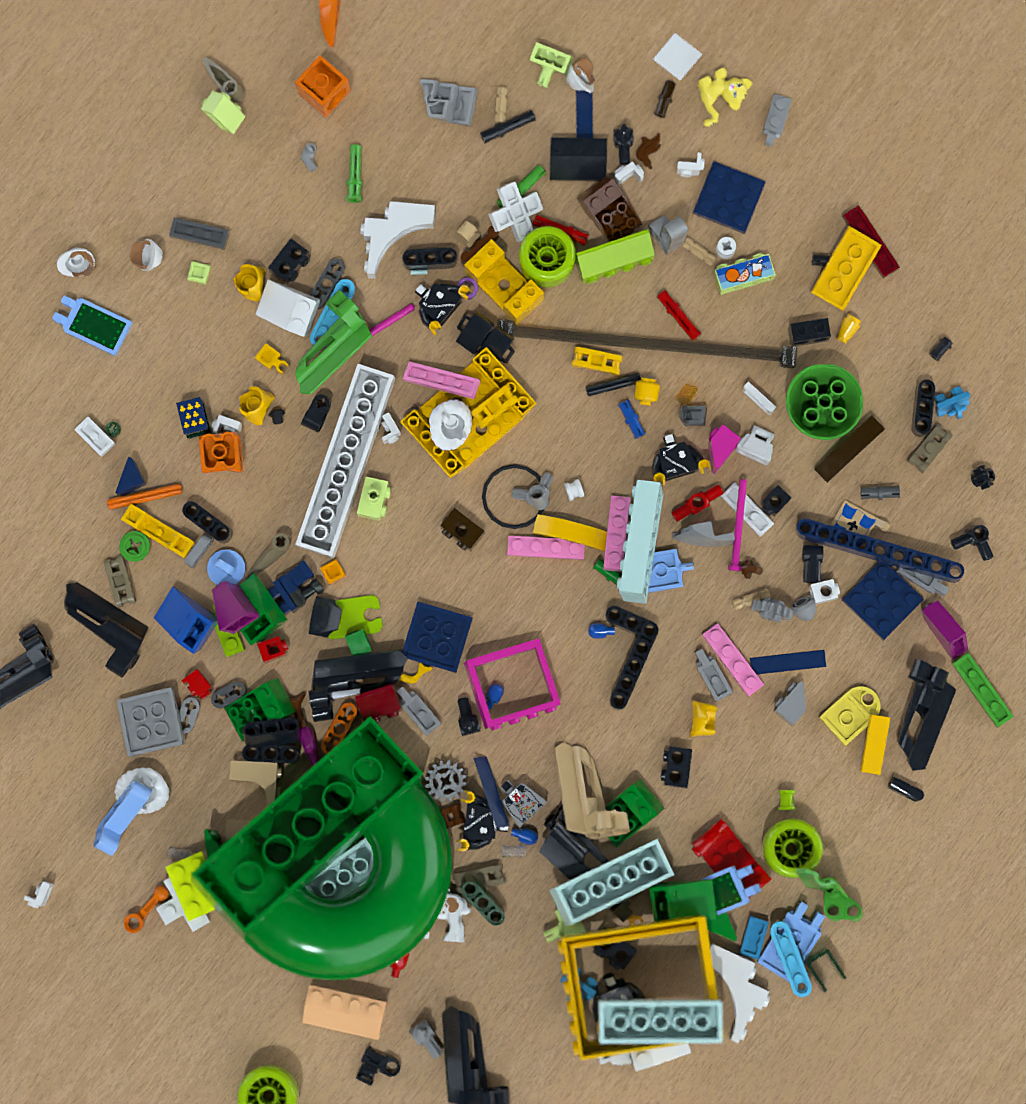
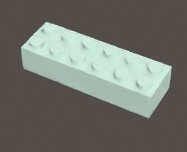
M637 480L636 486H633L632 489L634 503L630 504L629 507L631 521L627 522L626 534H628V540L624 541L623 544L625 558L621 559L620 563L622 577L618 578L617 589H619V594L622 596L623 601L647 603L664 496L660 482Z
M658 839L549 891L565 926H569L673 876L674 873Z
M720 999L598 1000L599 1043H722V1001Z

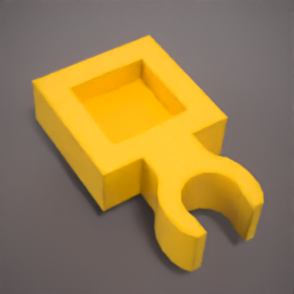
M267 343L264 344L254 357L255 360L269 370L273 366L276 367L278 373L282 375L284 372L280 370V366L285 365L289 368L287 362L279 360L282 355Z

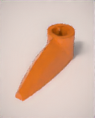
M319 0L322 32L328 46L334 48L340 0Z

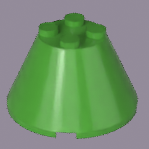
M816 364L805 368L792 380L786 395V409L791 422L806 436L818 440L837 439L850 432L858 423L863 411V393L855 377L844 368L833 364Z

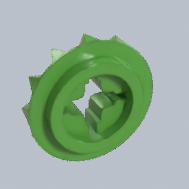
M129 532L120 541V553L128 561H141L149 553V539L141 532ZM132 541L136 544L142 543L138 547V552L129 550L132 547Z

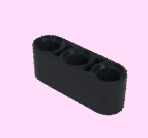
M450 247L410 249L404 252L402 260L404 267L410 271L450 269L457 264V253ZM452 255L454 259L448 262L444 260V257ZM433 256L435 260L429 263L425 261V258ZM409 257L416 258V261L412 264L406 262Z
M931 380L921 381L915 390L911 430L917 437L925 436L932 427L935 384ZM921 386H927L930 393H923ZM923 404L927 406L928 411H920L919 405ZM917 423H923L926 430L920 431L917 428Z
M189 501L184 504L182 512L189 521L219 543L225 544L231 540L232 532L224 523L195 502ZM196 507V514L189 516L188 509ZM206 518L212 519L209 527L203 526V521ZM220 530H227L225 538H218Z
M295 718L249 722L243 727L244 742L250 748L295 743L300 739L299 722Z
M289 745L255 747L256 756L251 759L247 756V751L250 747L244 746L242 749L243 758L249 762L294 764L300 757L298 749ZM269 749L276 751V756L273 759L266 757V752ZM290 749L294 750V759L287 760L286 752Z

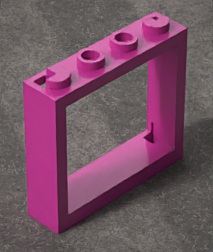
M539 638L464 662L485 729L497 730L502 728L501 724L509 722V725L521 722L520 718L526 716L529 720L538 717L539 712L545 711L548 714L556 711V707L561 705ZM535 649L551 702L492 720L475 668Z

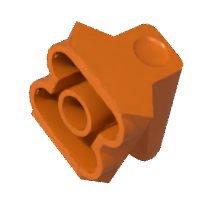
M237 432L199 436L203 473L219 471L243 472L241 440Z

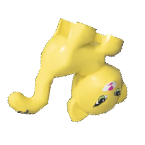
M725 67L715 72V80L712 81L709 76L701 79L698 84L701 92V101L705 105L706 110L712 115V118L704 120V126H713L718 122L719 113L713 107V103L719 95H722V98L729 104L732 110L737 111L752 85L751 80L734 77L726 81L727 71Z

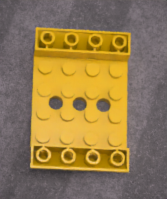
M487 347L472 359V363L460 373V375L479 379L480 384L474 399L439 391L417 411L414 409L400 421L450 479L467 469L520 423L537 404ZM507 384L511 387L512 394L516 395L519 399L516 404L491 421L486 426L487 432L483 435L477 434L476 428L479 426V422L476 418H473L471 432L467 439L454 450H441L434 444L431 438L430 415L436 406L445 401L447 402L458 397L472 412ZM503 395L501 400L506 402L507 398ZM483 411V416L487 417V414Z

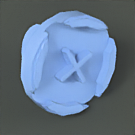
M220 550L209 559L207 573L210 580L217 586L224 581L238 585L244 578L246 567L243 558L237 552Z

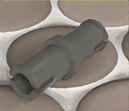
M878 485V487L860 488L861 500L900 498V486L882 487V485Z

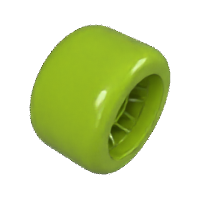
M551 226L539 227L529 232L523 239L519 248V265L528 281L532 280L539 287H555L565 282L574 270L576 260L575 246L572 239L561 229ZM549 256L552 258V261L546 263L542 261V258Z
M786 819L775 823L768 829L762 841V855L765 863L774 873L786 878H799L795 869L815 870L823 854V844L819 833L811 824L800 819ZM789 843H793L796 847V851L793 854H789L786 851V846Z
M262 1065L253 1069L244 1077L237 1093L238 1104H298L299 1089L295 1078L289 1071L277 1065ZM269 1089L274 1092L273 1100L265 1098V1090Z

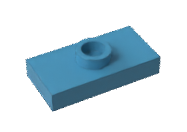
M749 916L739 952L740 955L759 960L769 924L768 921Z

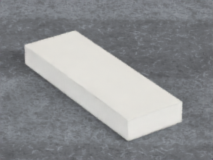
M734 482L720 497L736 512L739 486ZM746 495L743 521L761 537L774 523Z

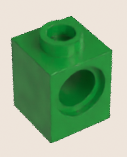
M364 628L345 635L352 655L367 654L372 651Z

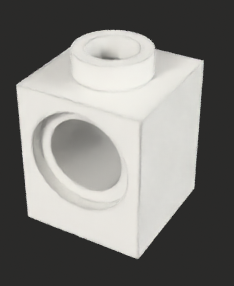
M833 579L809 586L811 597L814 598L816 605L836 600L838 594H840L839 586L837 583H834ZM821 587H827L830 595L827 597L823 596L820 592Z

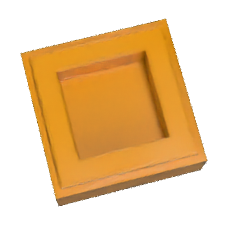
M337 559L320 568L329 585L346 576Z

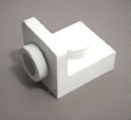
M388 412L382 416L384 420L382 425L386 432L390 431L391 433L382 437L384 444L396 442L401 435Z
M219 415L217 419H214L211 429H213V434H219L222 426L228 432H241L243 425L239 421Z
M43 881L42 884H39L35 891L36 898L29 895L24 896V900L28 901L27 905L34 908L46 906L54 884L48 881Z

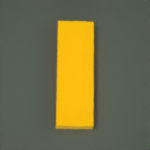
M870 714L860 768L861 772L881 774L890 724L889 717Z

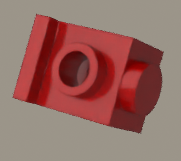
M279 636L257 644L265 664L286 656V651L289 650L285 639L281 640ZM274 646L278 647V651L276 653L271 652V649Z
M198 669L181 680L183 684H189L188 690L193 696L197 695L200 697L201 700L206 699L213 689Z

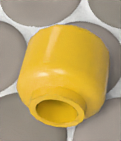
M641 378V380L636 382L634 398L640 400L639 404L651 406V402L658 401L660 385L656 383L655 379Z

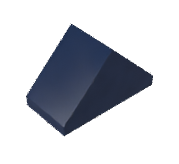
M128 457L115 492L119 496H125L146 485L136 462L131 457Z

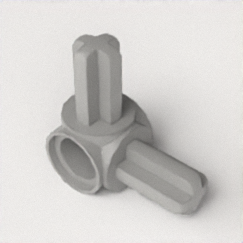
M546 472L542 475L539 484L529 490L513 489L512 498L527 501V504L533 505L537 510L545 509L549 505V487L552 483L553 475Z
M426 1019L409 1030L417 1044H424L434 1059L442 1055V1049L433 1038L435 1032Z

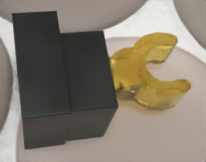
M627 898L613 904L609 908L623 923L627 919L629 925H633L635 920L643 923L642 918L634 915V912L629 908L632 903Z

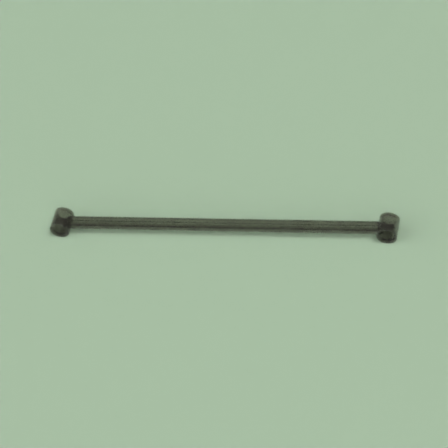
M500 319L497 323V326L512 337L778 361L779 366L784 368H795L797 364L798 348L795 346H781L780 350L521 327L514 326V321Z

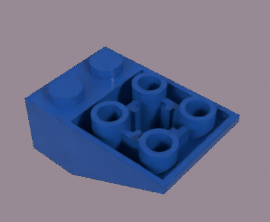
M174 586L154 616V619L178 644L193 654L203 648L218 623L216 615Z

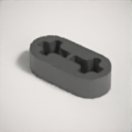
M233 682L216 691L211 697V702L216 708L223 709L246 695V687L240 682ZM235 686L242 687L241 695L233 694L230 696L229 693L235 690ZM218 695L221 697L228 696L223 700L224 704L221 705L215 702L218 699Z

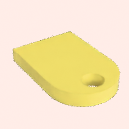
M863 686L854 687L847 691L819 718L839 741L846 746L868 726L870 714L879 715L880 700L877 694L870 688ZM865 694L872 696L873 702L871 705L864 704L863 696Z

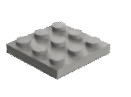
M173 687L116 700L128 757L185 744Z

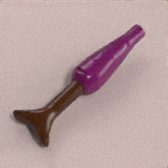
M303 693L297 698L289 697L296 710L295 716L300 726V742L313 767L319 762L314 733L307 726L301 709L302 701L306 696Z

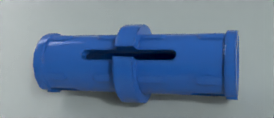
M626 400L625 403H620L618 406L634 438L638 439L639 436H644L646 433L630 401Z

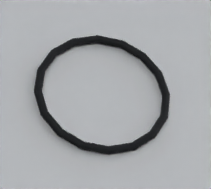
M513 464L503 466L489 476L483 487L482 501L484 510L492 521L502 527L518 529L528 527L534 523L537 515L524 524H505L492 515L486 502V492L489 483L495 475L503 470L512 468L526 470L540 482L541 478L538 473L526 466ZM545 509L539 510L537 514L541 515Z

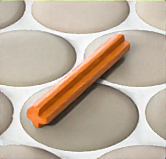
M174 484L107 500V506L112 510L126 507L130 504L135 505L182 494V487L180 484Z

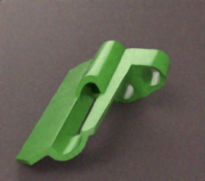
M340 290L326 303L339 318L298 362V366L295 369L301 394H312L372 337L365 319L359 312V308ZM325 345H329L317 358H315V359L307 366V363H308Z
M795 869L796 874L807 888L818 889L824 892V913L830 921L849 920L855 923L863 918V910L860 905L844 892L836 879L827 877L822 880L817 872L808 869ZM833 907L839 908L836 916L829 915V911ZM851 908L859 910L856 916H849Z

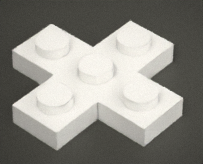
M514 181L497 189L503 207L488 215L495 232L511 226L516 241L521 242L529 232L534 230L529 216L543 210L537 192H532L521 198Z
M170 878L164 880L173 898L156 909L165 925L183 915L192 932L210 922L206 914L188 922Z

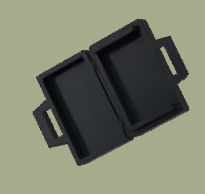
M478 311L472 317L464 315L457 325V329L461 331V334L456 342L472 354L477 353L476 355H478L487 347L498 361L508 363L515 353L510 346L515 338L499 326L494 327L495 324ZM467 319L469 322L467 323V325H466L465 328L463 329L461 326L463 325V323H464L465 320ZM507 350H510L511 352L508 354L506 359H504L503 355L506 353Z

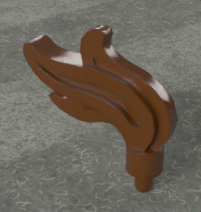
M657 133L656 137L650 141L646 137H642L641 140L643 142L636 152L637 159L650 170L652 166L648 157L660 149V133Z

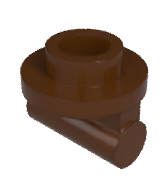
M746 560L742 565L741 571L746 579H750L752 573L761 575L763 572L762 568L753 565L751 560Z

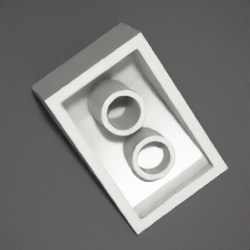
M268 279L256 315L287 331L305 337L309 335L321 299Z
M681 1044L630 1052L635 1071H639L689 1054L691 1050L689 1044Z

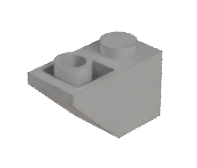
M799 681L797 684L793 682L787 689L789 694L785 698L781 696L774 704L777 707L774 712L790 726H793L806 711L804 683L802 681Z

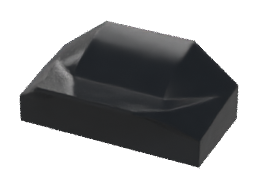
M316 596L309 625V635L328 638L330 633L338 630L342 609L338 607L335 602L336 600Z

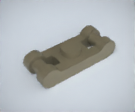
M937 424L908 462L911 465L917 466L918 470L924 473L953 435L949 432L946 433L942 430V426ZM936 435L942 438L940 443L933 439ZM922 455L926 458V461L923 462L918 457Z
M118 556L115 560H105L104 565L116 607H123V604L136 603L124 557ZM119 566L120 571L113 572V568ZM126 590L127 595L120 597L119 592Z
M502 864L452 874L453 880L456 882V894L462 893L460 882L466 875L475 876L485 888L505 884V878H502L501 870H503ZM493 872L495 880L489 881L488 873ZM470 884L465 886V888L472 889L475 885Z

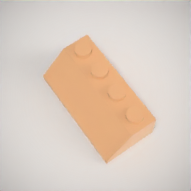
M310 984L302 1023L379 1040L388 1001Z

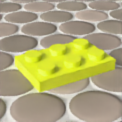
M202 851L165 867L188 922L216 910L191 881V873L206 861Z

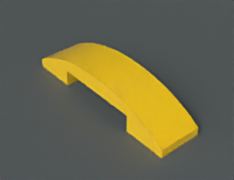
M133 504L129 505L121 518L123 522L184 559L195 543Z
M537 514L533 529L534 534L578 543L605 552L606 531L560 518Z

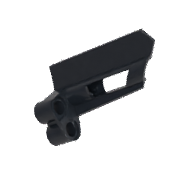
M78 582L66 584L64 608L67 614L116 649L108 659L105 667L119 677H124L127 671L135 666L140 657L137 652L148 627ZM77 609L101 625H97L77 612Z
M35 624L19 632V641L27 652L0 670V679L10 675V677L0 682V708L52 678L54 658Z
M401 649L315 660L311 690H309L313 721L319 722L333 719L331 701L333 699L361 694L397 683L408 657ZM386 676L383 682L358 685L355 680Z
M919 659L914 660L908 678L915 681L916 685L897 739L912 771L926 769L956 693V689L946 682L949 672L931 666V664ZM916 711L922 721L912 743L907 735V731Z
M562 804L557 812L550 815L545 821L544 826L548 829L549 834L539 852L569 880L592 870L584 862L587 853H591L602 864L609 862L585 834L566 830Z
M449 1006L442 1013L448 1103L510 1104L508 1086L488 1087L479 1023L470 1014ZM468 1029L473 1032L475 1058L471 1062Z

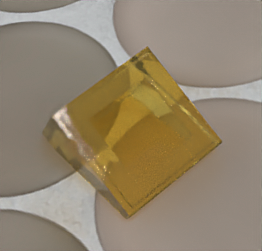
M685 384L675 399L682 405L688 406L697 394L698 388Z

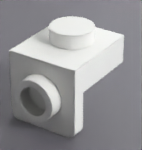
M697 153L696 163L678 161L676 174H680L682 177L699 176L700 170L704 169V159H701V153Z
M631 162L626 167L623 165L618 168L614 176L618 186L632 175L641 183L644 179V171L639 165Z

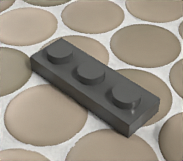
M174 218L169 236L225 250L229 230Z

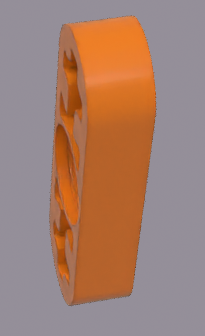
M345 703L339 709L321 743V749L324 753L328 754L332 750L327 751V746H325L326 742L330 743L332 737H329L330 733L340 738L339 742L335 739L333 743L335 747L346 737L358 713L354 704ZM353 707L352 711L354 714L348 715L346 719L350 721L348 725L343 720H338L340 716L344 718L346 714L344 712L345 708ZM338 723H342L345 726V731L342 734L334 732V726Z

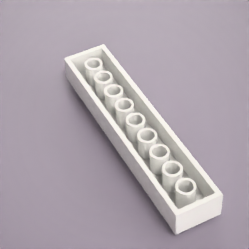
M357 364L299 532L296 546L333 559L335 558L395 382L394 375ZM365 394L367 398H360L356 402L357 415L350 419L348 409L352 398ZM361 403H368L369 408L366 411L359 410ZM372 411L375 420L371 432L357 437L356 433H362L366 429L363 416L369 415ZM357 420L363 422V426L360 429H354L353 423Z

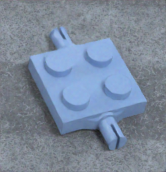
M677 549L655 552L648 593L683 587L682 573L683 571L694 570L693 562L681 564Z

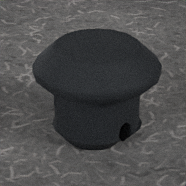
M282 409L272 410L268 416L272 417V423L275 425L282 424V415L285 414V411Z

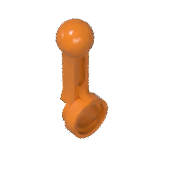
M163 885L157 886L153 891L152 898L138 913H132L125 917L123 925L127 932L137 933L142 930L148 914L160 901L168 898V888ZM135 917L139 920L138 928L131 927V918Z

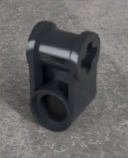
M319 394L314 397L303 417L301 425L315 432H320L331 407L327 396ZM324 400L326 406L319 408L318 401L322 402Z

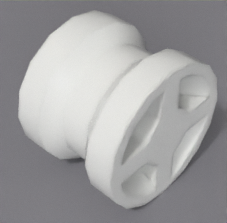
M730 237L721 238L716 247L717 255L723 259L731 258L736 249L735 241Z
M579 479L574 480L573 483H564L569 501H573L576 497H584Z

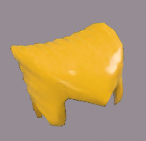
M242 264L240 266L241 271L233 278L234 284L244 298L258 302L263 295L266 269L260 266Z
M250 386L248 388L249 392L239 396V411L249 422L256 426H261L275 396L258 387Z
M692 700L693 717L689 737L716 734L715 715L717 707L713 704Z

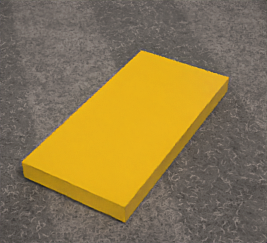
M848 226L810 293L844 311L882 245Z

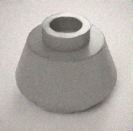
M810 596L802 597L792 604L791 609L794 611L793 614L800 620L808 621L815 616L816 602Z

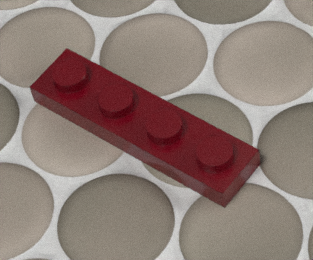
M858 205L843 214L842 217L848 226L882 245L872 261L881 277L884 279L899 270L898 263L861 207Z

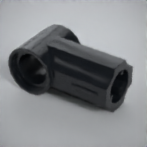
M803 545V583L815 584L820 582L821 563L823 562L824 554L823 546Z

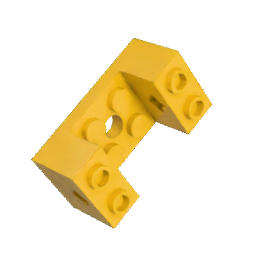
M492 239L464 264L465 273L477 283L483 292L516 325L544 300V292L532 280L528 282L505 259V252ZM507 281L510 286L508 289L502 290L499 287V283Z

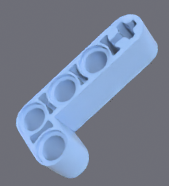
M133 780L99 824L93 847L112 856L118 848L121 834L146 803L152 789Z

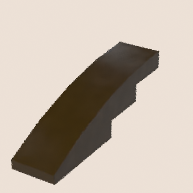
M872 415L814 470L828 483L879 436L885 428Z

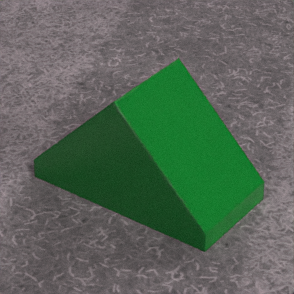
M726 912L717 915V919L706 920L708 931L736 942L737 936Z

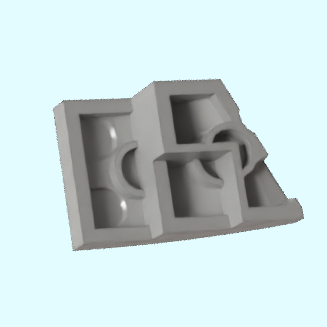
M420 79L429 118L457 125L471 126L478 94L476 88L460 87L456 84Z
M711 521L694 524L680 530L681 532L672 533L675 540L702 547L732 545L735 541L733 532L714 536Z

